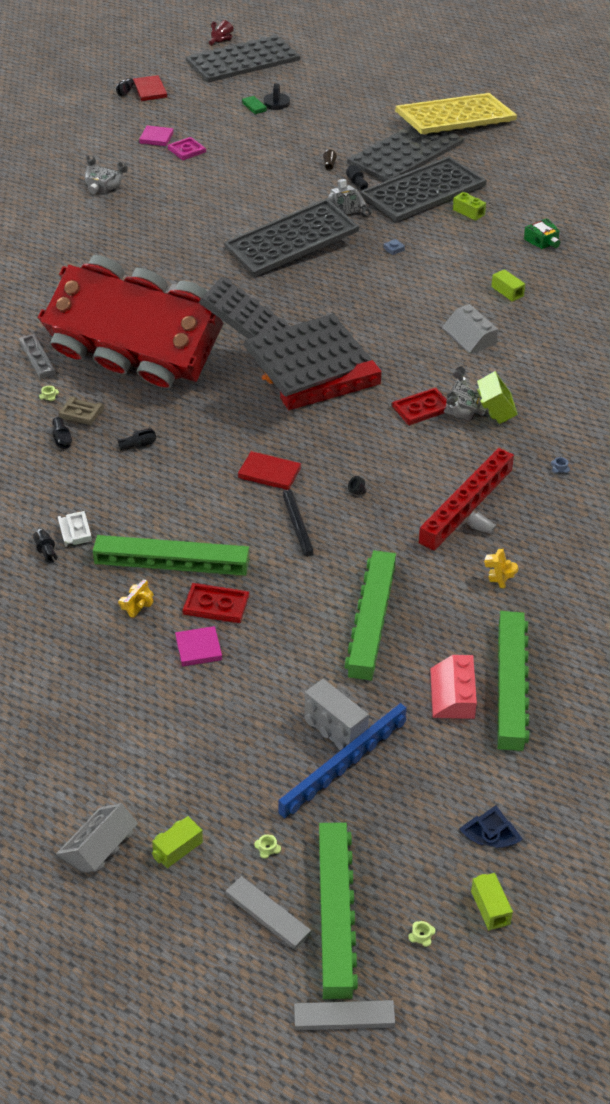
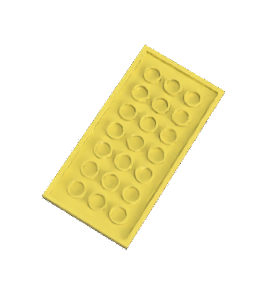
M490 93L398 105L395 108V111L423 135L432 132L451 131L452 129L474 128L479 125L486 126L487 124L510 122L517 118V114Z

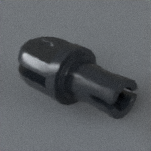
M127 78L120 81L116 85V93L119 96L127 95L134 84L133 79Z
M355 165L348 166L346 175L353 184H357L361 190L367 189L369 184L363 179L364 174Z
M56 417L52 421L54 426L52 433L54 442L58 448L68 449L72 443L70 431L64 426L63 419Z
M148 428L134 431L133 436L118 439L117 441L120 451L134 446L139 449L142 446L154 443L157 436L153 429Z
M38 529L33 534L36 549L38 552L43 553L47 563H53L55 561L52 556L55 560L58 558L53 549L55 542L44 529Z

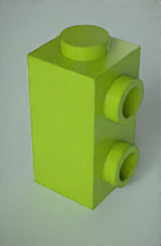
M462 192L454 197L453 210L476 221L485 215L486 202Z
M505 269L493 274L491 286L493 289L512 302L524 297V282Z
M189 816L175 822L169 830L158 834L152 841V855L158 863H162L166 868H169L203 843V830Z
M481 874L473 878L471 893L488 931L511 925L513 911L496 874Z

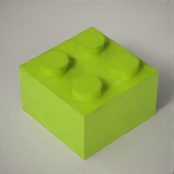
M496 371L477 381L479 386L477 391L482 398L480 402L484 409L487 408L489 410V415L493 420L496 419L501 424L518 415L512 394Z

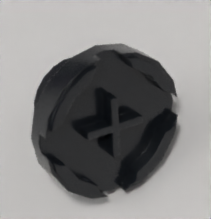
M274 83L273 93L266 95L263 98V103L269 109L281 110L283 107L286 106L287 108L290 105V97L280 93V84Z

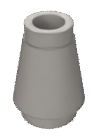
M473 511L467 521L470 529L492 534L496 527V524L480 512L476 513Z

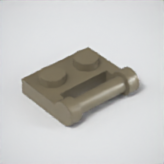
M71 396L60 410L59 417L91 426L98 415L104 411V404L78 400L77 397Z

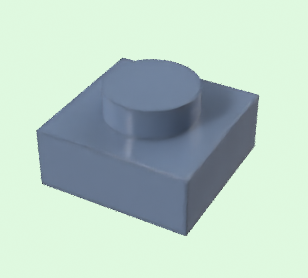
M396 239L384 243L383 246L391 255L405 251V246Z

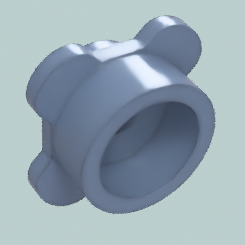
M557 457L552 460V471L554 473L570 472L568 460L564 457Z

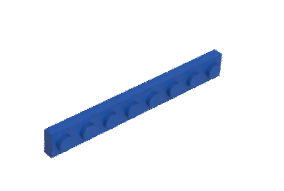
M401 703L398 704L279 799V814L286 818L288 815L296 813L304 802L312 800L320 789L327 788L335 777L343 775L351 764L359 762L367 751H372L377 743L382 739H387L393 730L397 727H402L406 722L407 707Z

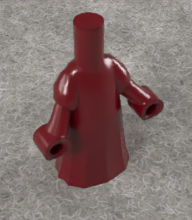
M226 20L221 21L216 30L217 23L212 22V39L208 42L209 45L212 46L215 42L230 41L233 36L230 33L234 31V28L230 22Z

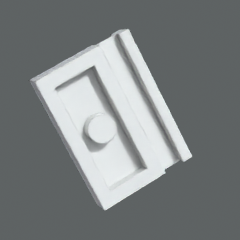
M85 511L67 514L63 518L58 516L65 547L72 543L77 545L92 541Z

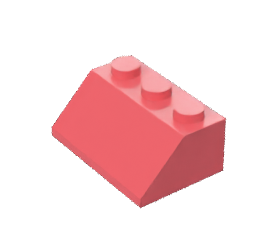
M451 655L430 668L433 718L475 719L477 699L473 655Z

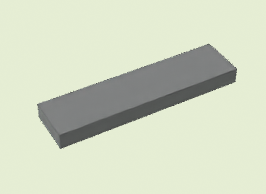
M35 334L20 337L19 343L39 378L56 375L53 365Z
M242 876L225 891L229 899L294 950L311 935V930Z
M393 1000L294 1003L295 1031L395 1027Z

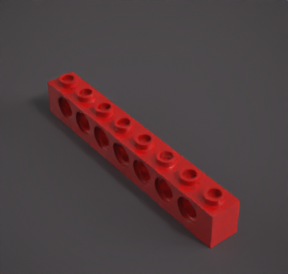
M498 448L420 526L418 543L435 551L512 471L514 454Z

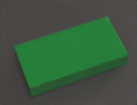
M255 96L242 99V104L254 114L267 111V107Z

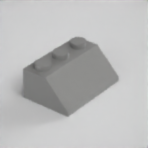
M470 304L457 308L442 326V330L469 354L497 344L498 328Z
M122 803L100 807L56 855L84 873L97 872L105 865L104 860L118 851L119 844L133 834V829L138 822Z

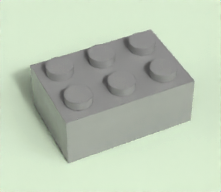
M325 679L320 680L305 691V721L308 725L318 729L324 738H329L334 742L339 750H342L368 729L369 714Z

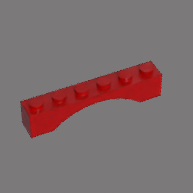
M373 360L357 364L351 372L341 378L286 397L280 391V399L288 410L296 409L380 385L382 371Z

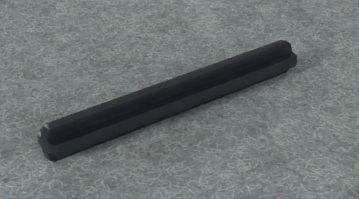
M290 489L284 490L283 498L303 555L305 557L312 556L314 554L313 547L294 494Z

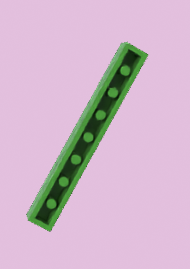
M97 535L93 548L94 564L246 576L249 565V546Z
M373 550L372 558L367 560V569L369 571H365L364 583L366 585H362L361 588L363 599L358 601L360 613L355 615L354 624L357 627L352 628L351 639H354V641L349 642L348 654H350V657H346L345 669H348L349 678L373 680L395 570L396 553Z
M500 611L498 627L497 749L523 751L524 744L529 742V730H525V726L528 727L529 714H525V710H528L529 698L525 697L529 690V682L525 681V678H528L529 666H525V663H528V651H525V648L528 647V636H525V633L528 632V621H525L523 612Z
M319 823L323 999H353V990L358 989L357 974H353L352 968H357V955L352 953V946H356V932L351 931V925H355V911H350V905H354V890H349V885H353V870H348V865H352V851H348V846L352 844L351 832H347V823Z

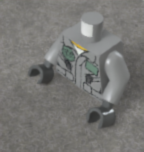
M87 155L88 166H86L85 183L88 185V190L91 194L96 192L107 194L109 191L119 187L123 178L122 174L128 171V167L125 163L123 165L122 162L117 164L119 171L98 166L92 167L96 163V159L93 155V159L90 160L89 155Z
M346 179L338 180V188L330 190L328 199L345 214L359 212L362 209L361 214L363 217H366L365 211L371 215L372 210L366 207L367 205L357 189L347 186Z
M460 366L453 373V377L458 380H456L450 393L447 395L448 399L446 400L444 413L453 415L456 418L471 420L474 413L483 416L486 409L483 408L482 404L478 403L480 399L479 393L471 389L466 379L462 377L466 375V371L463 366Z

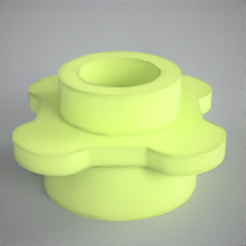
M44 386L41 389L42 394L39 395V398L41 400L54 401L59 391L53 386Z
M263 835L254 843L255 848L260 851V857L264 859L268 858L271 854H278L281 851V846L277 845V840L273 835Z
M424 921L414 922L412 926L413 931L408 936L409 941L421 943L424 947L430 946L431 937L435 934V928Z

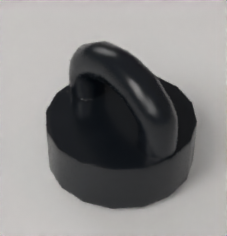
M360 476L352 477L348 483L349 492L355 495L365 494L367 492L365 480Z

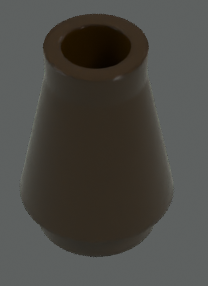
M331 149L326 150L323 154L327 170L334 168L337 154Z

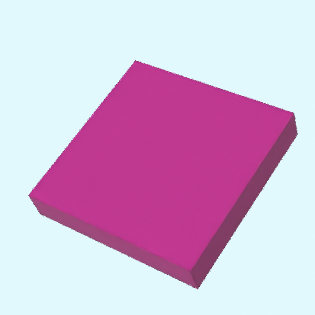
M147 125L139 138V143L167 146L174 130L173 128Z
M192 137L168 144V149L182 161L206 153V148Z
M215 626L175 632L182 667L222 660Z

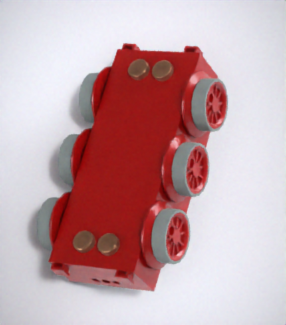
M93 255L89 264H83L81 268L69 264L67 267H62L59 273L61 281L47 309H41L37 317L52 335L49 344L54 350L78 361H82L87 352L94 353L92 358L97 364L118 374H126L130 365L137 367L136 372L142 379L165 389L171 388L175 379L184 378L197 382L224 324L218 316L199 303L201 298L208 292L207 290L189 281H179L176 289L170 290L166 294L167 281L155 272L145 268H136L132 276L126 277L123 281L124 269L113 260L100 255Z

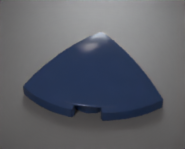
M497 805L459 828L469 840L481 846L485 844L495 848H506L523 840Z

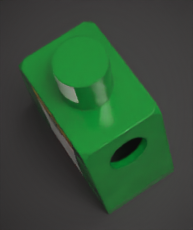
M546 218L526 226L524 240L541 249L549 246L558 248L560 245V231Z

